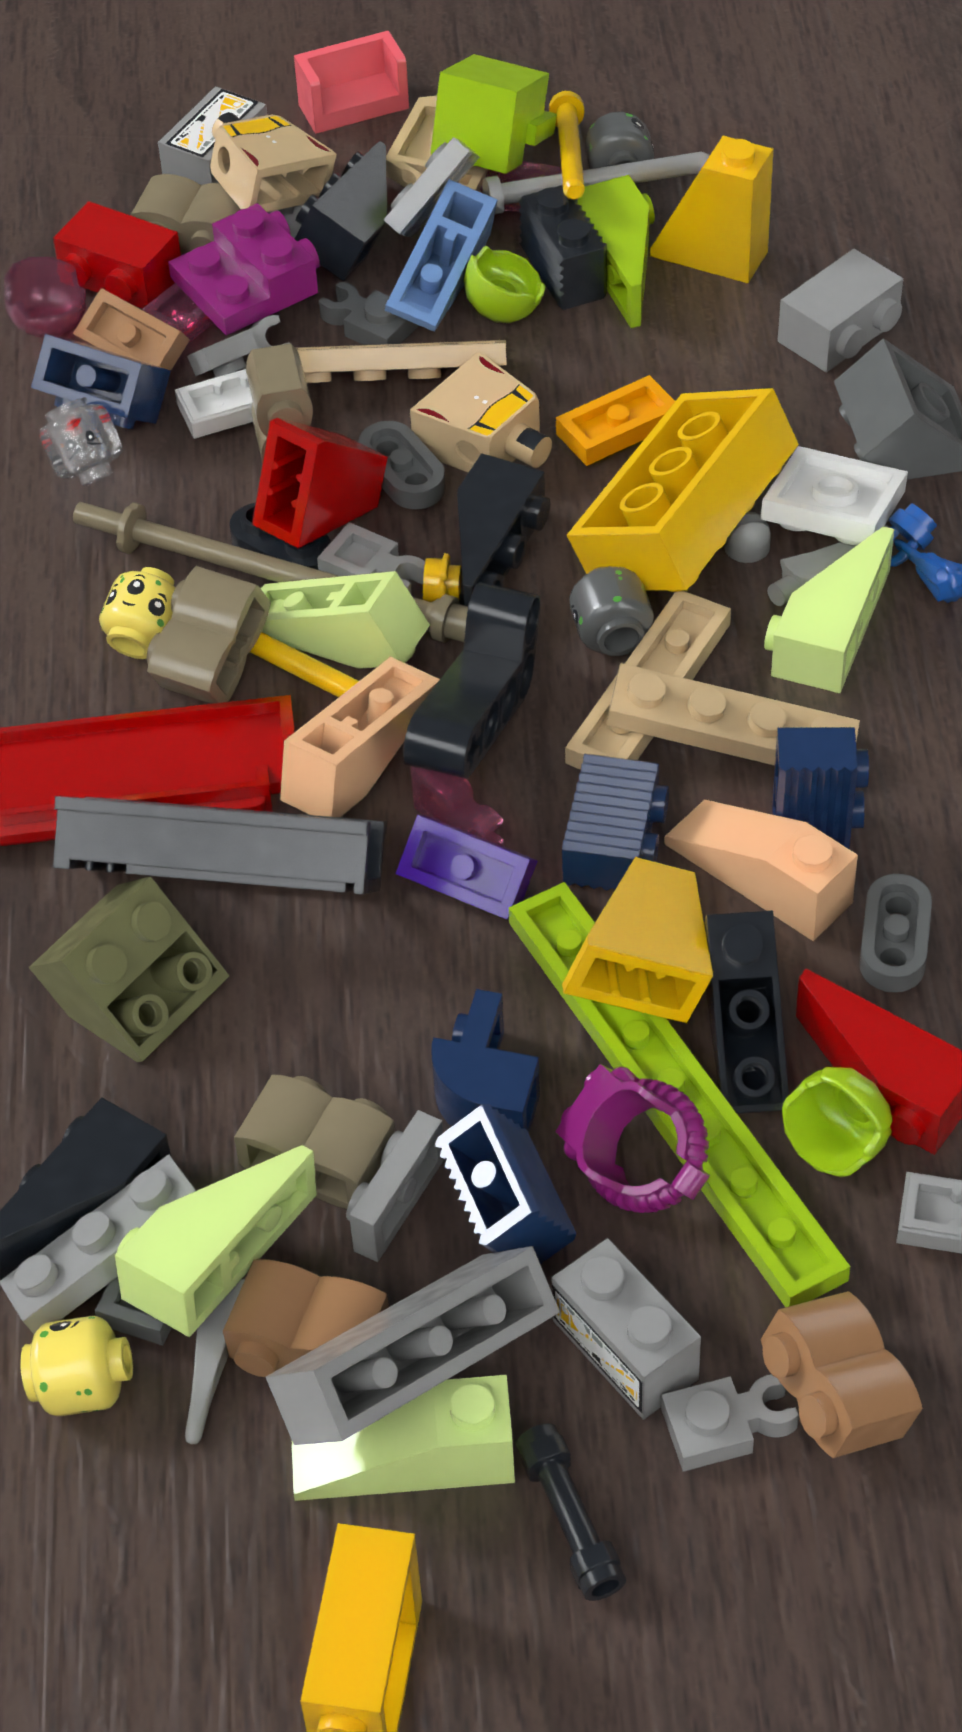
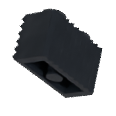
M563 185L545 188L539 192L524 195L518 201L521 205L519 220L522 223L519 226L522 231L519 235L522 241L519 244L558 306L566 310L604 299L607 294V243H603V237L598 236V230H594V224L590 223V218L586 217L585 211H582V205H578V199L572 200L567 198L563 192Z

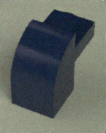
M476 989L469 1014L459 1013L456 1018L452 1041L433 1037L431 1055L435 1100L440 1113L450 1126H454L479 1106L490 1104L492 1109H498L499 1114H505L507 1119L512 1118L514 1124L519 1123L521 1129L526 1128L529 1134L540 1097L539 1057L499 1050L504 1034L501 993Z

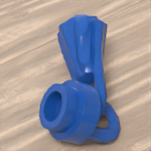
M913 503L905 510L899 508L889 519L892 525L890 528L894 529L893 540L900 533L908 540V543L895 539L893 543L899 552L891 556L890 567H896L907 559L911 560L916 564L917 574L937 602L942 600L947 603L957 601L962 597V564L943 559L934 553L918 552L917 548L924 550L932 542L934 537L931 533L937 527V524L928 514Z

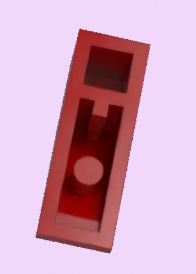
M806 968L799 976L796 1007L797 1019L833 1067L853 1068L876 1084L890 1107L893 1120L890 1128L893 1138L904 1144L916 1145L935 1155L962 1118V1050Z

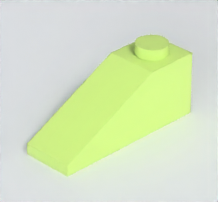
M881 527L791 593L782 616L773 615L771 617L765 636V650L773 651L771 676L841 693L890 572L894 529Z
M396 571L264 584L261 588L271 601L269 613L262 630L263 633L295 649L358 669L378 667L389 657L404 663L407 662L415 653L416 645L430 626Z
M303 1145L159 1207L140 1228L136 1227L125 1235L115 1254L121 1299L190 1337L248 1273L253 1260L260 1259L316 1197L313 1150Z
M507 1375L447 1379L344 1441L295 1446L292 1442L295 1501L515 1483Z

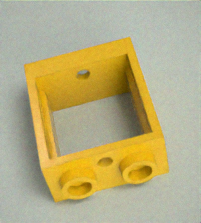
M337 1524L300 1700L306 1732H398L422 1606L414 1533Z

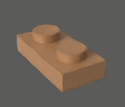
M102 288L73 332L77 338L88 345L168 370H172L190 341L181 331Z

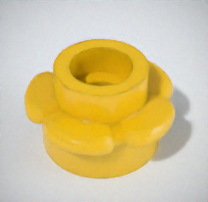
M444 553L442 559L426 558L423 576V600L433 602L447 594L457 597L460 601L462 566L451 565V557L448 553Z

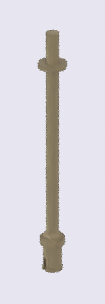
M79 502L73 512V522L75 524L116 535L118 550L127 554H131L138 548L140 543H144L275 582L340 577L147 521L144 505L132 502L126 507L123 513ZM445 594L433 602L413 597L430 624L427 630L430 632L433 640L446 643L449 639L464 642L468 607L460 605L457 597Z

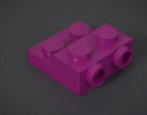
M258 203L212 223L214 241L168 261L171 279L226 336L318 293L316 269L319 268V257L315 247L307 238L296 241L291 236L289 225L281 212L275 210L268 214Z

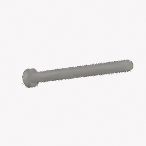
M701 151L583 170L584 187L625 175H630L636 184L698 174L710 155ZM562 174L501 183L498 176L483 178L482 189L483 194L498 200L495 214H500L504 212L505 204L518 203L524 195L539 192L545 188L563 185Z

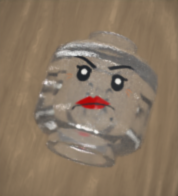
M83 397L63 404L45 414L48 423L41 428L39 437L52 468L59 478L73 479L79 477L82 486H87L113 474L110 463L121 455L123 445L104 406L89 404L87 398Z

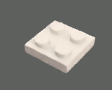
M798 446L764 496L761 520L778 523L787 530H807L835 537L838 541L845 544L858 545L885 526L905 493L908 471Z

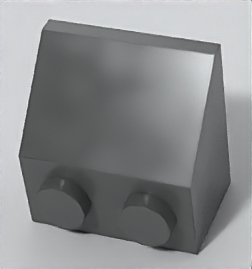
M884 338L834 381L842 402L839 411L853 430L857 441L854 444V450L861 461L908 471L907 480L962 471V405L954 386Z

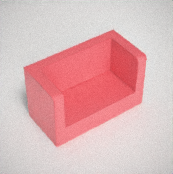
M389 30L294 55L299 107L315 134L409 109L406 58Z

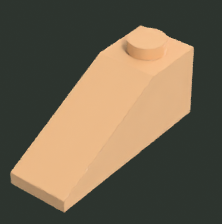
M393 657L385 660L284 740L280 800L309 815L343 816L369 793L405 741L407 728L414 712L440 679Z
M704 799L664 837V844L764 910H773V916L812 941L816 940L853 903L858 855L807 822Z

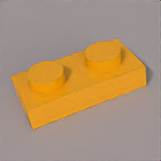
M648 375L557 416L556 435L588 466L643 441L674 404L675 400Z

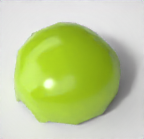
M488 246L482 247L476 256H470L463 279L467 300L480 315L496 323H512L529 316L540 304L546 288L545 284L541 282L539 273L526 258L508 250H491Z
M825 1067L822 1070H818L803 1080L783 1103L782 1114L785 1134L797 1154L822 1173L837 1177H846L853 1174L872 1160L885 1147L892 1133L890 1125L893 1120L889 1104L876 1084L853 1068Z

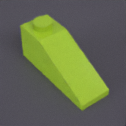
M625 175L585 186L584 194L578 199V205H582V211L586 212V217L590 218L591 224H594V230H598V236L603 237V243H607V291L630 328L641 326L649 250V225L654 223L655 214L649 195L647 193L641 194L630 175Z

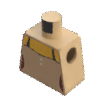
M227 112L219 116L213 124L212 135L215 138L210 164L211 174L240 209H246L257 203L266 212L304 205L312 194L319 197L323 187L332 176L337 154L281 116L271 114L241 120L234 113Z
M479 352L473 355L410 409L411 430L441 463L468 473L481 453L510 462L518 459L533 468H538L546 461L551 452V438L540 433L539 399L536 393Z

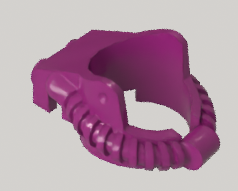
M599 1064L597 1069L586 1077L584 1088L573 1105L563 1112L561 1123L555 1131L565 1141L564 1153L566 1156L577 1161L579 1169L585 1173L588 1181L598 1194L612 1205L626 1211L653 1213L658 1210L669 1209L671 1205L680 1203L682 1196H687L694 1200L710 1177L703 1170V1163H707L708 1155L705 1154V1151L709 1149V1141L705 1139L708 1136L707 1128L703 1126L704 1120L702 1115L698 1113L694 1103L676 1087L659 1080L643 1078L640 1080L626 1067H617L612 1070ZM653 1107L671 1117L676 1128L678 1140L676 1154L686 1160L672 1183L659 1178L650 1184L631 1186L626 1180L623 1168L615 1164L617 1143L624 1127L635 1116Z

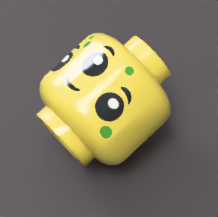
M145 567L141 572L129 571L122 573L114 581L100 613L99 621L102 630L107 635V643L117 652L135 659H147V650L152 638L157 633L162 632L172 618L171 599L176 587L174 586L173 578L169 574L156 568Z
M98 1316L45 1323L35 1332L32 1343L25 1344L21 1352V1376L28 1399L32 1402L39 1401L45 1412L54 1416H67L111 1408L119 1397L122 1381L131 1380L133 1375V1359L127 1338H116L109 1323Z

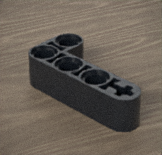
M481 582L475 586L467 611L463 651L414 712L404 741L403 760L405 765L468 779L523 703L529 690L534 670L540 616V596L538 594Z

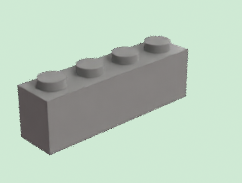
M533 1246L483 1254L266 1376V1380L294 1446L340 1442L560 1313Z

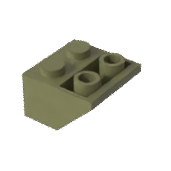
M151 876L116 885L29 966V969L71 1019L136 1062H143L229 977V974Z

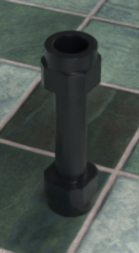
M540 1424L528 1429L519 1436L516 1446L529 1480L541 1482L573 1552V1555L570 1557V1571L578 1588L582 1590L586 1600L596 1601L607 1598L625 1585L626 1577L612 1542L600 1541L568 1472V1468L571 1466V1454L564 1438L553 1424Z

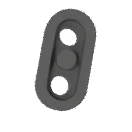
M380 421L362 431L359 436V443L388 457L382 489L397 505L407 509H424L435 505L442 499L446 488L444 467L407 425L397 421Z
M906 874L885 875L874 881L867 892L860 954V971L870 985L885 992L907 991L915 987L922 980L925 973L932 896L927 886L913 876ZM890 913H901V914H903V915H899V914L890 915ZM890 963H891V964H896V965H898V966H890V965H887V964H890Z

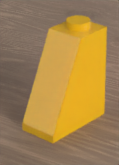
M722 136L650 248V257L749 283L768 253L774 149L751 143L745 139Z
M635 857L587 935L562 983L563 993L687 1023L713 977L695 872Z

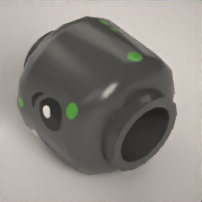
M624 111L610 112L599 117L590 126L585 138V152L589 169L654 159V147L650 132L646 124L631 113Z
M599 567L590 571L574 585L569 596L570 611L581 641L588 649L601 654L620 656L634 651L654 623L653 610L643 582L635 572L624 567Z

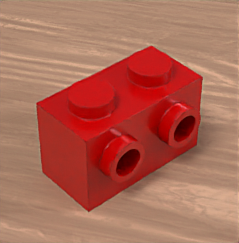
M88 201L53 237L60 279L97 293L102 288L136 307L150 311L175 283L170 277L168 261L181 256L177 231Z

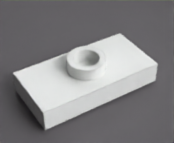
M246 369L175 389L177 405L194 439L253 422L251 415L253 401Z

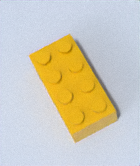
M774 389L681 394L568 532L567 537L586 574L599 567H624L636 573L643 582L645 590L679 592L687 590L692 586L717 550L726 543L727 537L744 515L754 507L755 501L767 485L781 472L784 463L799 445Z

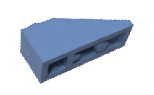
M448 179L386 303L385 311L435 332L464 286L463 279L470 256L477 255L482 247L485 246L491 234L498 200Z

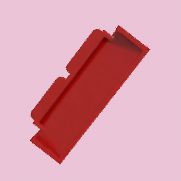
M291 695L1 727L0 846L55 840L58 810L54 809L55 796L99 797L273 812L271 794L281 793L284 740L295 733Z

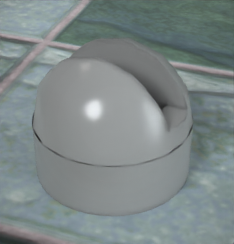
M747 512L727 537V541L724 544L726 554L730 558L743 563L757 562L766 557L770 551L771 542L769 525L765 520H761V515L758 513Z

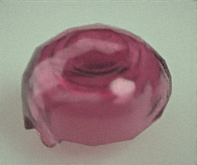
M28 257L12 264L4 279V303L8 316L20 330H24L29 335L44 338L45 334L59 337L77 328L86 310V289L80 287L74 266L53 257Z

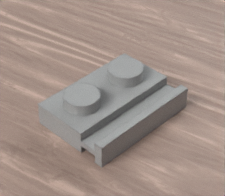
M455 137L448 144L444 142L430 156L425 164L427 169L414 184H408L398 194L391 204V212L384 221L400 235L412 238L430 217L448 179L459 183L480 157L465 143Z

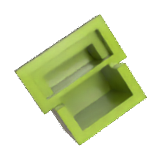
M476 54L441 71L430 154H433L444 142L448 144L455 137L465 143L480 157L474 166L504 174L520 166L523 162L525 144L536 146L555 132L557 114L544 111L549 73Z

